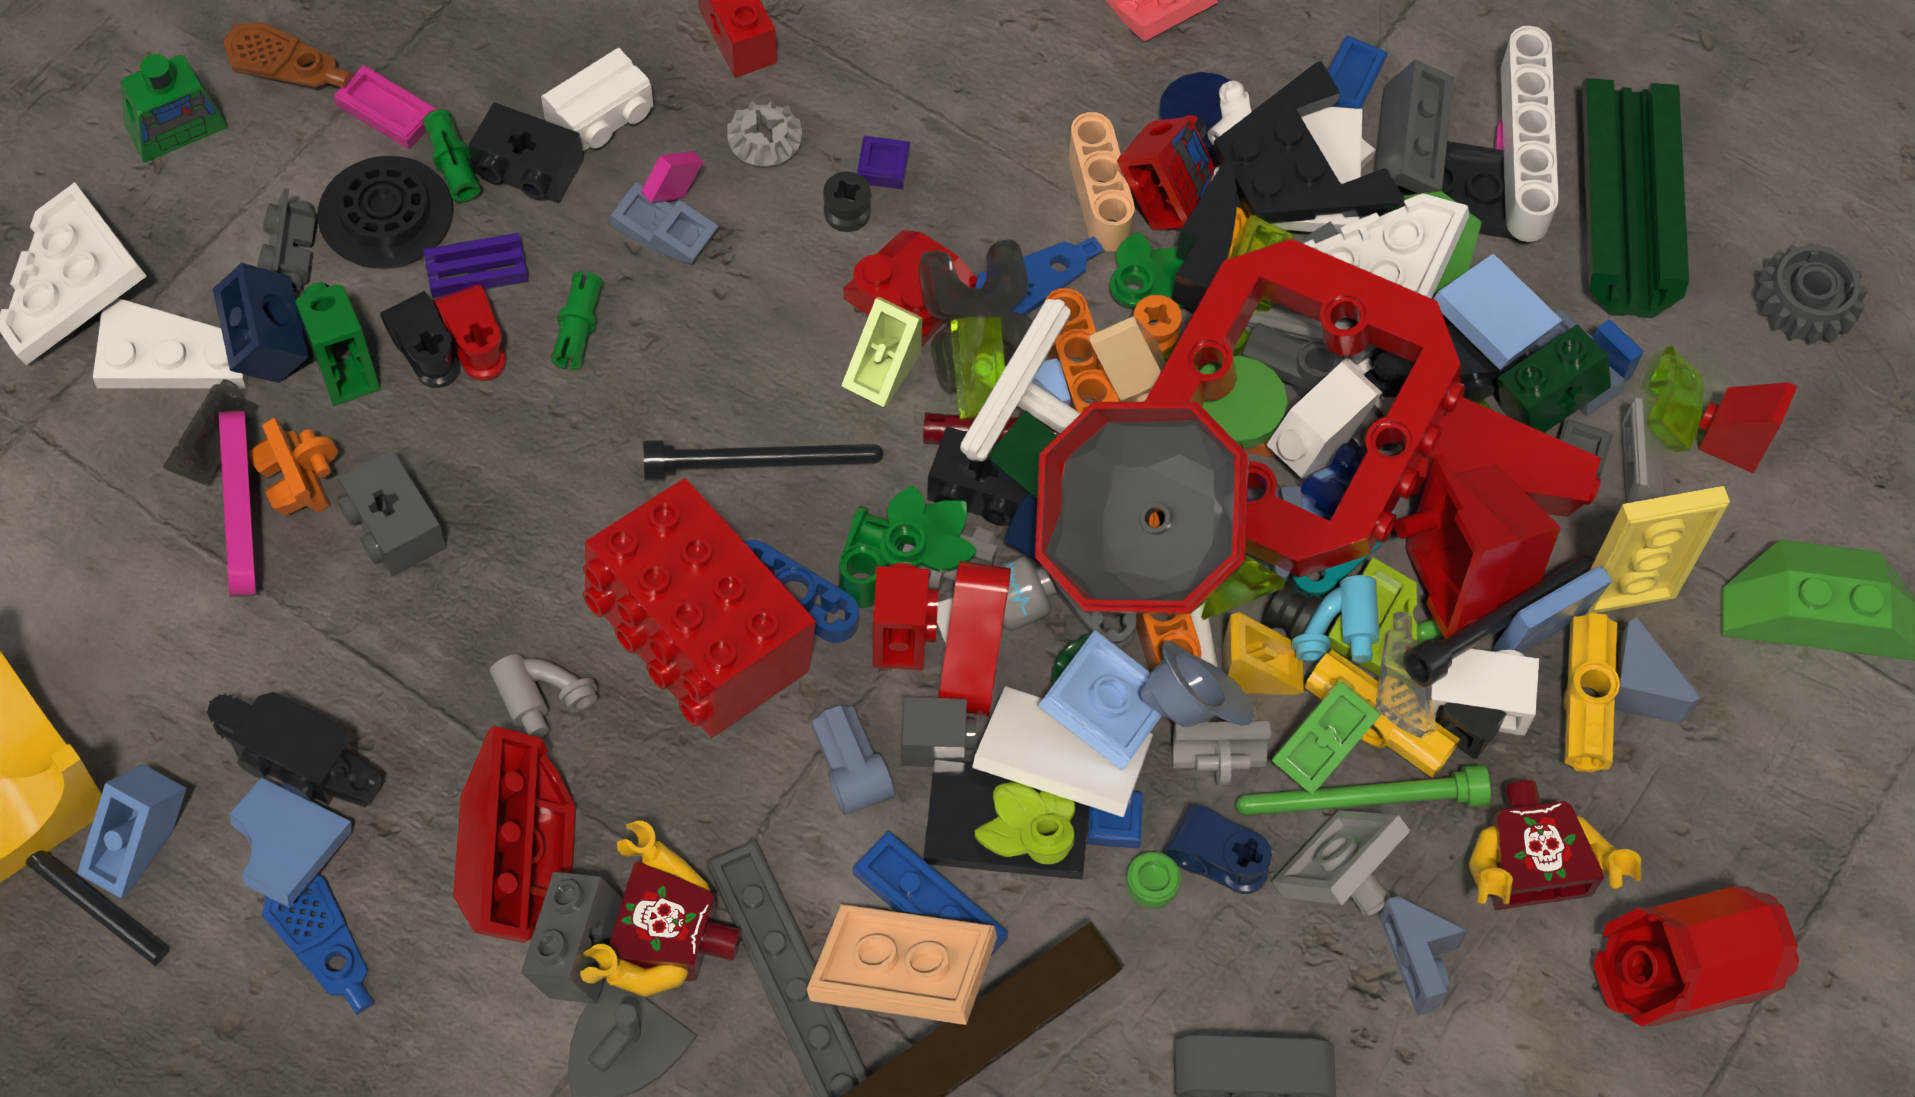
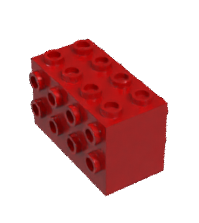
M683 478L585 541V564L583 565L585 591H583V598L594 615L599 618L604 616L611 623L622 647L628 653L636 652L646 663L647 672L656 686L661 690L668 688L678 700L679 708L685 719L694 727L700 725L711 739L809 672L816 620L686 478Z

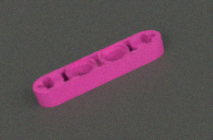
M245 411L219 412L229 597L256 595Z

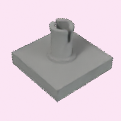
M1338 810L1274 878L1272 884L1283 898L1343 905L1351 897L1359 907L1362 915H1373L1384 908L1387 899L1391 895L1387 889H1384L1372 872L1406 837L1410 829L1399 815Z

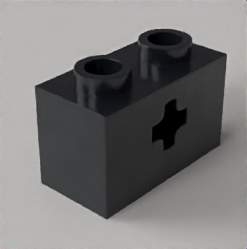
M495 102L468 145L473 171L484 180L491 183L501 182L522 190L532 198H545L556 203L561 202L584 161L579 132Z
M946 426L928 475L927 500L935 503L953 500L965 501L967 512L983 516L984 519L995 525H1009L1022 499L1029 492L992 462L989 456L984 461L968 459L967 455L960 450V444L967 432Z

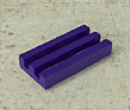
M519 233L423 249L432 298L446 296L480 283L483 289L528 282ZM515 263V266L495 269L490 271H487L486 269ZM462 272L468 273L466 275L439 279V276Z

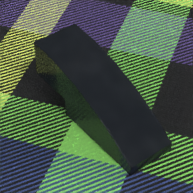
M1225 160L1180 232L1176 257L1184 260L1176 273L1171 299L1193 311H1196L1223 261L1228 259L1236 220L1237 188L1233 164Z

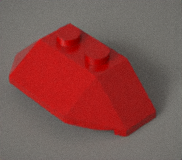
M496 726L488 730L460 796L453 898L474 933L525 943L533 936L553 872L572 874L575 804L558 770L547 757L546 753L548 750L542 738Z

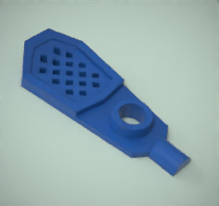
M1094 236L1077 245L1064 241L979 273L972 300V308L984 324L1013 325L1042 305L1052 291L1063 288L1085 273L1086 260L1103 252L1104 248ZM1061 263L1067 269L1059 272L1054 270L1051 265Z
M316 875L295 899L297 903L293 902L290 907L265 896L262 910L263 919L330 996H344L356 1015L375 1004L363 985L368 970L322 876ZM340 956L347 960L345 967L340 971L332 972L327 969L329 961L334 957Z

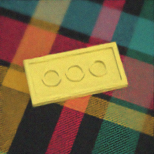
M1720 486L1622 504L1590 569L1602 566L1612 579V582L1586 614L1676 599L1730 503L1725 487Z

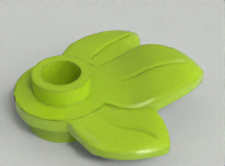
M1018 782L999 784L995 787L993 793L995 811L998 817L983 824L974 831L975 838L979 843L1001 856L1012 857L1028 853L1038 863H1058L1068 855L1074 845V828L1070 821L1075 813V803L1072 800L1042 790L1038 793L1032 787Z

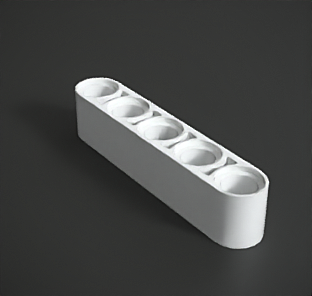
M1522 26L1515 29L1511 34L1501 66L1505 211L1507 229L1512 236L1521 241L1533 242L1543 238L1547 233L1558 204L1552 43L1548 34L1542 29L1534 26Z

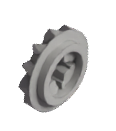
M772 99L763 105H756L751 101L747 109H736L733 120L727 124L729 147L740 160L754 166L769 167L781 164L794 156L801 145L802 129L800 118H796L792 114L789 105L781 108L776 106ZM759 123L765 124L768 130L772 129L771 143H769L767 137L764 138L761 132H757Z

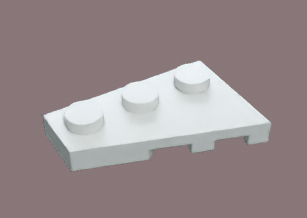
M119 298L102 309L93 371V380L97 388L246 389L248 375L233 372L229 369L221 328Z

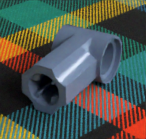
M838 705L824 710L819 717L812 720V730L829 768L828 777L839 809L844 816L894 798V789L887 767L880 754L873 753L853 706L844 707Z

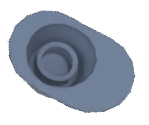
M1173 641L1164 642L1162 646L1164 659L1152 671L1149 681L1142 688L1141 696L1144 702L1162 716L1173 720L1182 727L1195 726L1215 716L1240 726L1249 725L1254 718L1253 706L1245 692L1231 677L1213 664L1188 653Z

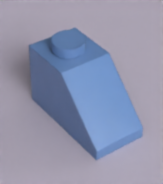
M144 764L106 782L77 874L119 898L128 895L172 834L187 788Z

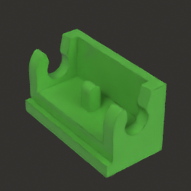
M1341 676L1274 754L1272 762L1313 795L1381 716V713L1370 699L1364 698L1355 690L1352 683Z

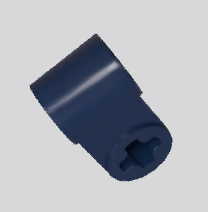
M1198 804L1189 805L1165 850V854L1174 860L1178 867L1193 874L1202 875L1240 894H1252L1264 886L1267 881L1268 867L1272 857L1271 846L1265 837L1224 818L1221 814L1208 807ZM1246 857L1254 860L1246 868L1237 864L1244 862ZM1237 876L1241 877L1240 881L1236 879Z

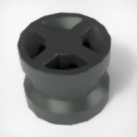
M844 171L834 174L824 184L823 212L826 222L832 228L841 232H853L864 227L869 221L871 213V188L869 182L863 176L855 172ZM845 197L853 198L854 202L845 199Z
M1286 580L1270 604L1263 624L1271 629L1278 627L1284 629L1292 640L1299 635H1303L1314 611L1323 598L1315 594L1306 596L1298 591L1295 583Z

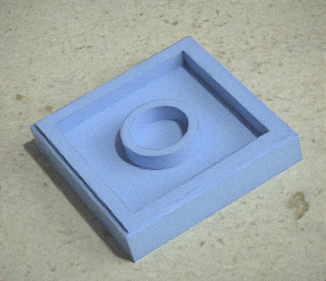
M1494 254L1438 291L1433 298L1438 302L1441 313L1500 370L1552 333L1562 321Z
M1096 630L1088 637L1038 705L1120 770H1123L1162 716L1144 702L1141 696L1142 688L1149 681L1151 672Z

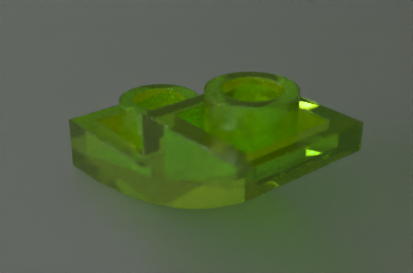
M1674 346L1665 348L1649 383V387L1658 397L1646 424L1674 452L1690 451L1697 434L1703 410L1702 375Z

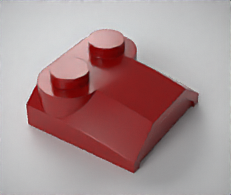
M901 230L877 254L866 256L856 264L853 271V279L843 289V299L868 316L875 299L881 297L922 317V348L975 289L977 277L958 255L929 236L918 231Z

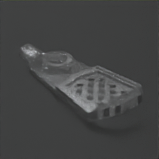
M1397 612L1393 614V630L1385 633L1375 708L1400 729L1418 738H1422L1436 731L1430 686L1422 687L1415 683L1405 669L1403 662L1404 653L1418 644V642L1412 638L1411 615L1406 612Z

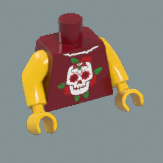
M1533 780L1517 781L1505 788L1510 809L1496 812L1490 826L1480 832L1469 861V869L1478 886L1476 901L1479 904H1486L1487 895L1492 894L1494 910L1592 897L1604 879L1603 872L1608 875L1609 886L1613 889L1622 887V875L1631 876L1636 882L1641 881V857L1637 852L1630 849L1618 850L1583 817L1577 816L1570 803L1560 801L1541 804L1536 782Z
M634 821L626 824L629 830L637 834L638 846H635L627 839L617 841V850L621 855L627 857L640 854L642 855L643 863L634 861L609 946L597 944L583 952L584 956L592 957L598 962L599 969L587 967L580 972L582 980L586 983L594 984L606 977L607 982L612 986L642 997H648L680 987L684 981L697 980L705 954L734 961L740 945L742 930L714 923L717 913L715 895L710 892L708 883L683 858L663 843L655 842V832L650 824L644 821Z

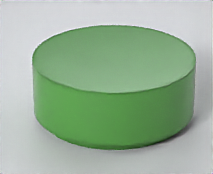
M1147 852L1141 854L1129 866L1126 878L1127 891L1130 897L1143 907L1152 909L1164 907L1171 903L1178 893L1181 882L1180 870L1174 860L1163 853Z

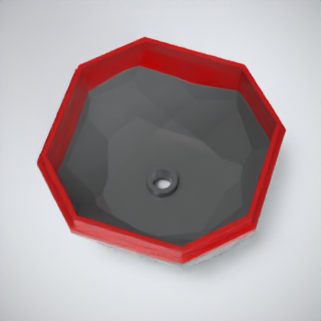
M1092 402L1039 454L1035 558L1085 612L1192 614L1245 562L1249 455L1198 402ZM1155 511H1163L1165 514L1164 523L1160 527L1152 528L1149 525L1151 514Z

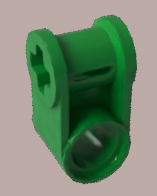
M863 506L858 507L853 517L847 542L839 560L838 588L854 597L859 608H867L874 605L877 566L889 567L880 552V539L883 532L889 527L888 519L869 514L868 508ZM904 543L899 545L897 550L902 551ZM857 573H866L871 577L867 579H857L852 575Z

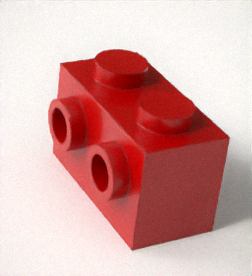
M895 563L889 567L877 566L873 615L874 668L924 670L925 642L936 643L939 589L928 588L929 569L917 568L908 563Z

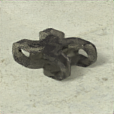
M1012 239L998 240L989 248L986 255L987 279L981 289L970 288L959 280L952 258L946 252L939 250L927 251L920 258L918 271L924 308L931 316L948 322V325L934 336L931 344L939 384L948 394L961 393L971 385L973 380V353L980 343L990 344L1000 351L1005 366H1007L1033 322L1029 316L1013 312L1012 310L1014 305L1026 297L1029 288L1020 246Z

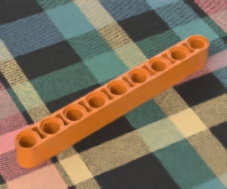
M1059 288L1052 291L1045 301L1047 299H1060L1065 302L1064 305L1071 311V316L1069 317L1071 321H1067L1048 353L1049 360L1057 358L1060 361L1071 398L1070 407L1082 413L1090 405L1084 402L1083 399L1091 398L1098 402H1120L1088 336L1096 333V329L1085 298L1078 291L1070 288ZM1071 358H1081V359H1084L1085 361H1084V362H1074V361H1071L1070 359H1071ZM1156 511L1149 518V525L1152 528L1161 526ZM1136 614V631L1151 673L1164 659L1162 646L1165 641H1173L1188 653L1201 658V645L1191 614H1168L1172 617L1168 621L1156 620L1150 614Z

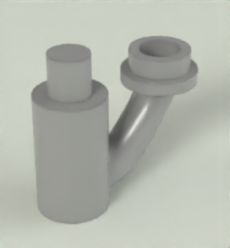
M514 654L498 660L490 668V674L514 725L524 726L528 735L542 737L549 731L543 718L548 712V708L535 681H544L561 689L558 695L561 704L567 706L571 712L585 710L598 699L596 694L597 685L593 679H579L563 668L546 660L536 658L524 659L522 655Z

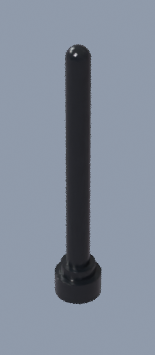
M663 440L643 441L645 481L665 480V475H675L674 470L876 464L883 458V450L877 444L674 450V445H664Z
M1590 555L1580 557L1442 642L1423 640L1405 651L1403 656L1407 673L1415 683L1422 687H1429L1448 674V668L1451 667L1454 658L1507 627L1520 610L1590 571L1595 558Z

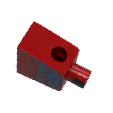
M1186 115L1182 118L1154 120L1148 123L1117 160L1152 230L1183 228L1211 182L1214 174V164L1202 141L1207 128L1205 123L1196 116Z

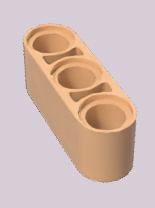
M1087 112L1075 118L1071 125L1068 159L1089 238L1094 236L1104 248V251L1114 252L1117 251L1121 242L1131 236L1135 211L1130 186L1117 163L1121 153L1111 121L1106 116L1097 112Z

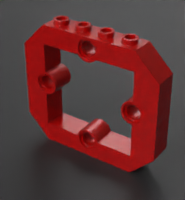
M1288 239L1223 261L1145 402H1198L1202 406L1205 400H1218L1227 396L1233 390L1237 381L1232 351L1262 297L1320 321L1323 342L1336 355L1353 356L1364 351L1369 344H1372L1415 363L1387 416L1375 421L1367 430L1365 437L1366 455L1330 521L1279 497L1276 476L1273 471L1263 463L1249 462L1248 488L1259 487L1264 489L1266 493L1256 501H1247L1246 553L1276 565L1295 576L1303 577L1368 556L1377 541L1384 543L1387 540L1396 521V515L1392 512L1400 497L1407 500L1413 492L1420 474L1415 469L1423 454L1431 456L1436 449L1443 428L1438 425L1446 410L1451 413L1455 412L1463 397L1466 385L1461 383V363L1436 300L1294 239ZM1343 318H1351L1358 322L1356 326L1350 329H1340L1334 326L1337 321ZM1208 362H1216L1222 365L1218 371L1212 374H1204L1198 371L1202 365ZM1391 442L1399 443L1405 448L1400 454L1395 456H1387L1379 451L1383 445Z

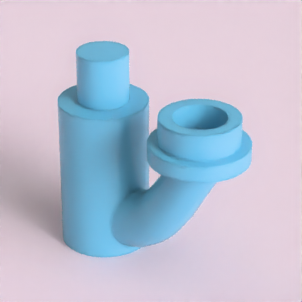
M1355 575L1340 581V587L1330 592L1318 605L1303 635L1292 639V649L1296 651V658L1298 660L1316 662L1324 657L1327 650L1331 647L1330 638L1325 636L1324 633L1335 616L1340 612L1342 613L1343 642L1351 645L1352 661L1364 663L1373 659L1372 644L1379 641L1376 579L1365 575Z

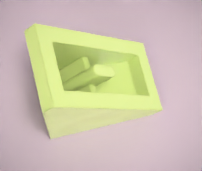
M877 297L841 386L882 407L887 406L921 355L922 317L881 297Z

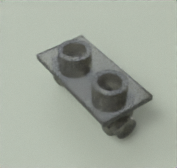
M223 379L220 384L212 385L210 392L177 445L174 446L163 468L209 486L222 465L219 412L245 411V424H247L257 408V404L238 397L239 387L229 380Z

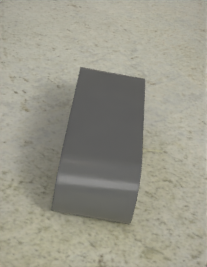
M1209 1035L1187 1036L1175 1042L1176 1097H1336L1334 1044L1331 1042L1317 1039Z

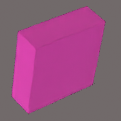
M694 151L660 155L642 187L641 193L651 203L683 199L700 170L703 161Z

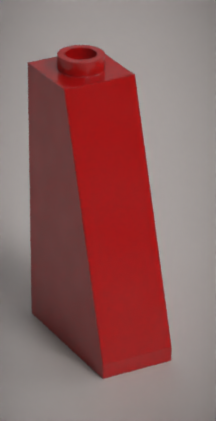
M1462 397L1455 412L1451 413L1446 410L1438 426L1443 428V431L1432 455H1422L1415 469L1420 472L1419 478L1411 495L1422 496L1434 456L1442 454L1454 474L1497 464L1547 514L1569 517L1584 504L1590 505L1596 497L1601 484V479L1596 476L1601 458Z

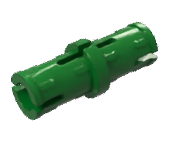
M440 109L430 112L423 119V126L429 135L434 149L432 153L433 162L436 168L443 172L452 199L456 202L470 201L479 195L481 189L469 162L471 159L469 147L466 142L460 140L450 111ZM448 147L451 150L456 165L452 161Z
M583 271L573 274L566 306L559 310L557 321H559L560 329L554 351L551 354V361L562 369H567L569 358L572 359L571 370H577L582 366V357L588 335L595 331L597 320H595L594 312L603 281L599 276L591 272H587L585 284L582 283Z

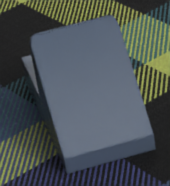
M1399 896L1388 898L1379 919L1417 1016L1436 1011L1447 994L1446 989L1449 988V978L1440 958H1433V956L1459 948L1467 931Z

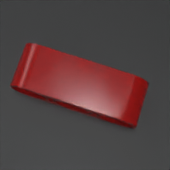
M960 560L955 581L938 698L967 699L966 713L989 716L1011 568Z

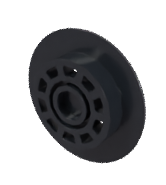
M401 156L373 157L347 167L331 180L319 201L318 225L326 243L345 260L369 268H393L420 259L424 256L423 249L435 247L441 241L451 220L452 200L443 179L427 165Z

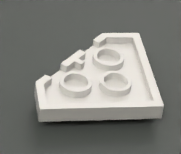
M75 182L35 211L30 228L34 231V236L29 251H21L10 283L15 292L9 309H1L0 333L16 356L25 365L35 360L146 277V274Z
M1421 193L1405 200L1404 207L1380 217L1376 212L1341 227L1340 234L1316 244L1313 239L1303 244L1432 299L1467 223L1469 209L1467 205Z

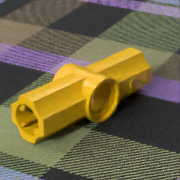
M1589 612L1586 615L1573 616L1570 621L1568 683L1562 701L1566 711L1565 764L1572 766L1575 771L1593 773L1598 770L1610 769L1613 764L1615 697L1620 687L1619 676L1616 673L1617 622L1612 621L1605 614ZM1581 687L1594 689L1600 697L1595 698L1587 695Z
M1333 649L1326 653L1307 679L1304 688L1322 699L1341 676L1346 678L1354 685L1355 690L1367 700L1370 699L1381 713V716L1361 739L1377 748L1388 746L1433 778L1447 762L1460 739L1416 708L1413 697L1398 683L1386 678L1379 679L1378 681Z

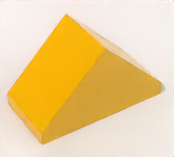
M1240 612L1231 614L1222 646L1223 671L1247 694L1298 695L1304 693L1303 661L1296 658V651L1292 649V640Z

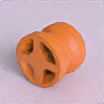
M1151 295L1143 298L1137 303L1133 316L1157 339L1162 354L1165 355L1172 351L1177 344L1179 328L1182 322L1181 309L1176 302L1166 296ZM1159 320L1157 324L1149 325L1150 321Z

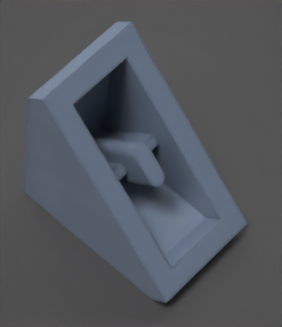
M1636 617L1629 621L1616 645V673L1619 676L1620 687L1615 697L1614 709L1679 724L1689 718L1701 697L1639 619Z

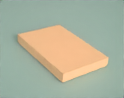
M841 904L807 987L809 999L813 1002L967 1025L997 940L995 926Z

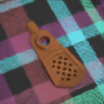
M264 22L235 24L222 41L233 72L315 88L325 83L345 88L354 76L352 72L336 68L334 57L300 42L298 38ZM314 62L309 67H303L307 63Z

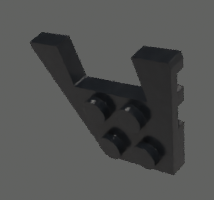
M1322 61L1313 64L1214 140L1213 153L1219 164L1222 165L1224 160L1233 164L1237 188L1236 193L1254 224L1315 220L1316 214L1342 213L1345 218L1362 216L1363 211L1385 209V214L1405 206V198L1386 168L1343 184L1340 183L1301 118L1336 105L1339 102L1340 91Z

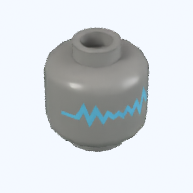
M1023 555L997 565L1011 568L1003 627L1006 630L1013 631L1049 615L1051 605L1048 596L1057 593L1049 572L1043 566L1035 568L1031 559Z

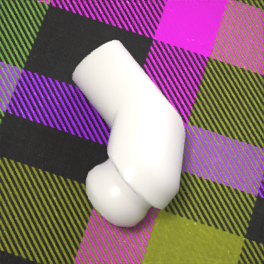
M1238 81L1226 82L1219 90L1222 119L1207 132L1208 138L1213 145L1215 139L1252 112L1249 94L1244 91L1243 85Z

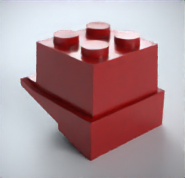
M1442 454L1434 456L1417 513L1397 519L1394 524L1398 537L1401 539L1408 538L1405 548L1430 595L1426 604L1445 639L1541 582L1561 528L1497 464L1454 474Z

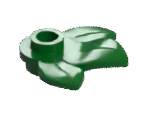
M1140 232L1126 238L1121 242L1116 252L1118 269L1114 271L1110 280L1112 297L1119 304L1129 308H1135L1137 303L1143 298L1151 295H1162L1172 298L1176 273L1184 260L1176 257L1178 247L1152 250L1149 242ZM1128 285H1136V286H1138L1140 289H1137V290H1135V289H1130V288H1128V287H1126V286H1128ZM1178 304L1179 308L1185 307L1181 304Z
M909 486L893 497L887 508L889 527L883 532L880 539L881 556L889 566L895 563H908L917 568L925 566L934 571L945 572L957 569L960 560L970 562L976 555L974 545L960 537L967 519V504L965 501H941L926 505L920 492L914 486ZM903 543H909L915 549L909 552H902L897 550V547Z

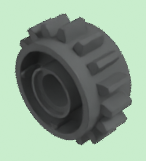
M1808 243L1807 246L1799 248L1790 245L1784 256L1779 253L1773 255L1769 265L1765 266L1758 282L1761 283V286L1756 296L1757 299L1764 300L1761 312L1763 315H1768L1776 330L1779 329L1793 340L1800 339L1809 341L1810 344H1815L1817 340L1825 338L1830 342L1835 341L1840 331L1846 334L1851 331L1853 325L1858 321L1866 305L1862 301L1867 294V288L1860 286L1862 273L1861 271H1856L1848 257H1844L1842 254L1834 251L1833 248Z

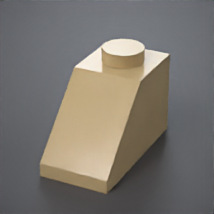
M1135 316L1089 335L1091 345L1120 401L1145 402L1166 364L1157 339Z

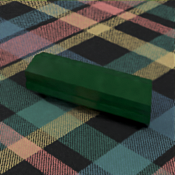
M1586 78L1582 82L1589 291L1609 315L1625 316V314L1637 315L1640 318H1654L1683 299L1689 283L1679 85L1651 83L1648 89L1632 92V88L1626 87L1614 90V80Z

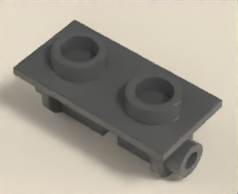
M284 188L277 205L269 203L267 207L263 231L270 233L269 245H262L257 267L290 276L293 292H297L307 282L311 251L294 247L293 243L310 247L316 213L312 210V204L307 201L288 202L289 188Z

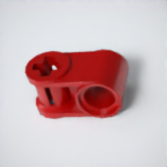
M480 283L433 300V304L444 326L450 333L453 348L466 374L480 381L491 380L499 376L505 369L507 363L506 356L501 345L500 327L494 318L490 303Z

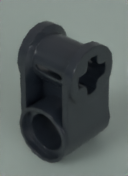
M425 291L380 312L383 324L393 343L400 352L402 351L418 380L423 385L430 388H442L455 381L459 375L460 364L457 355L452 349L451 336Z

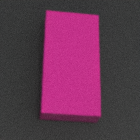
M365 65L354 74L345 88L341 87L334 95L336 106L408 150L427 132L423 126L425 116L437 110Z

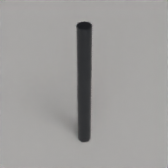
M43 850L35 852L26 860L25 864L152 965L157 966L169 953V948Z

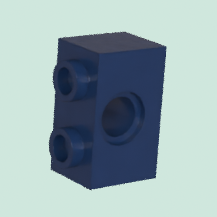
M241 262L213 288L230 371L280 383L308 358L290 276Z

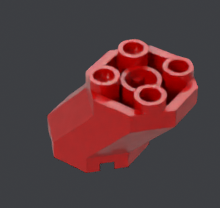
M1733 886L1655 907L1636 908L1606 923L1602 938H1609L1605 951L1597 952L1593 967L1607 1007L1617 1013H1627L1633 1017L1631 1019L1632 1022L1641 1027L1657 1026L1738 1004H1751L1784 989L1787 978L1796 973L1799 956L1797 953L1798 945L1785 909L1776 897L1768 893H1759L1748 886Z

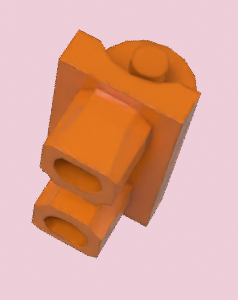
M272 418L264 423L262 427L267 438L249 450L248 454L253 466L266 478L282 470L284 478L268 487L265 492L272 508L287 516L304 506L317 513L329 507L330 503L318 478H324L331 473L328 464L337 456L338 449L332 438L327 436L316 437L311 429L304 430L300 434H297L295 431H284L279 420L276 418Z

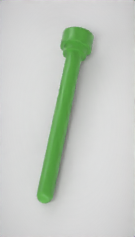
M1485 764L1462 766L1461 772L1452 773V778L1317 789L1313 795L1307 790L1242 795L1236 801V809L1241 815L1251 816L1454 799L1456 804L1464 803L1466 808L1489 806L1491 789L1487 767Z

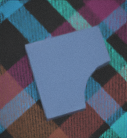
M260 778L229 813L231 826L246 837L251 847V858L242 872L243 885L287 907H290L352 833L351 821L264 778Z

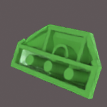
M1779 540L1723 587L1721 591V636L1915 661V597L1881 552Z

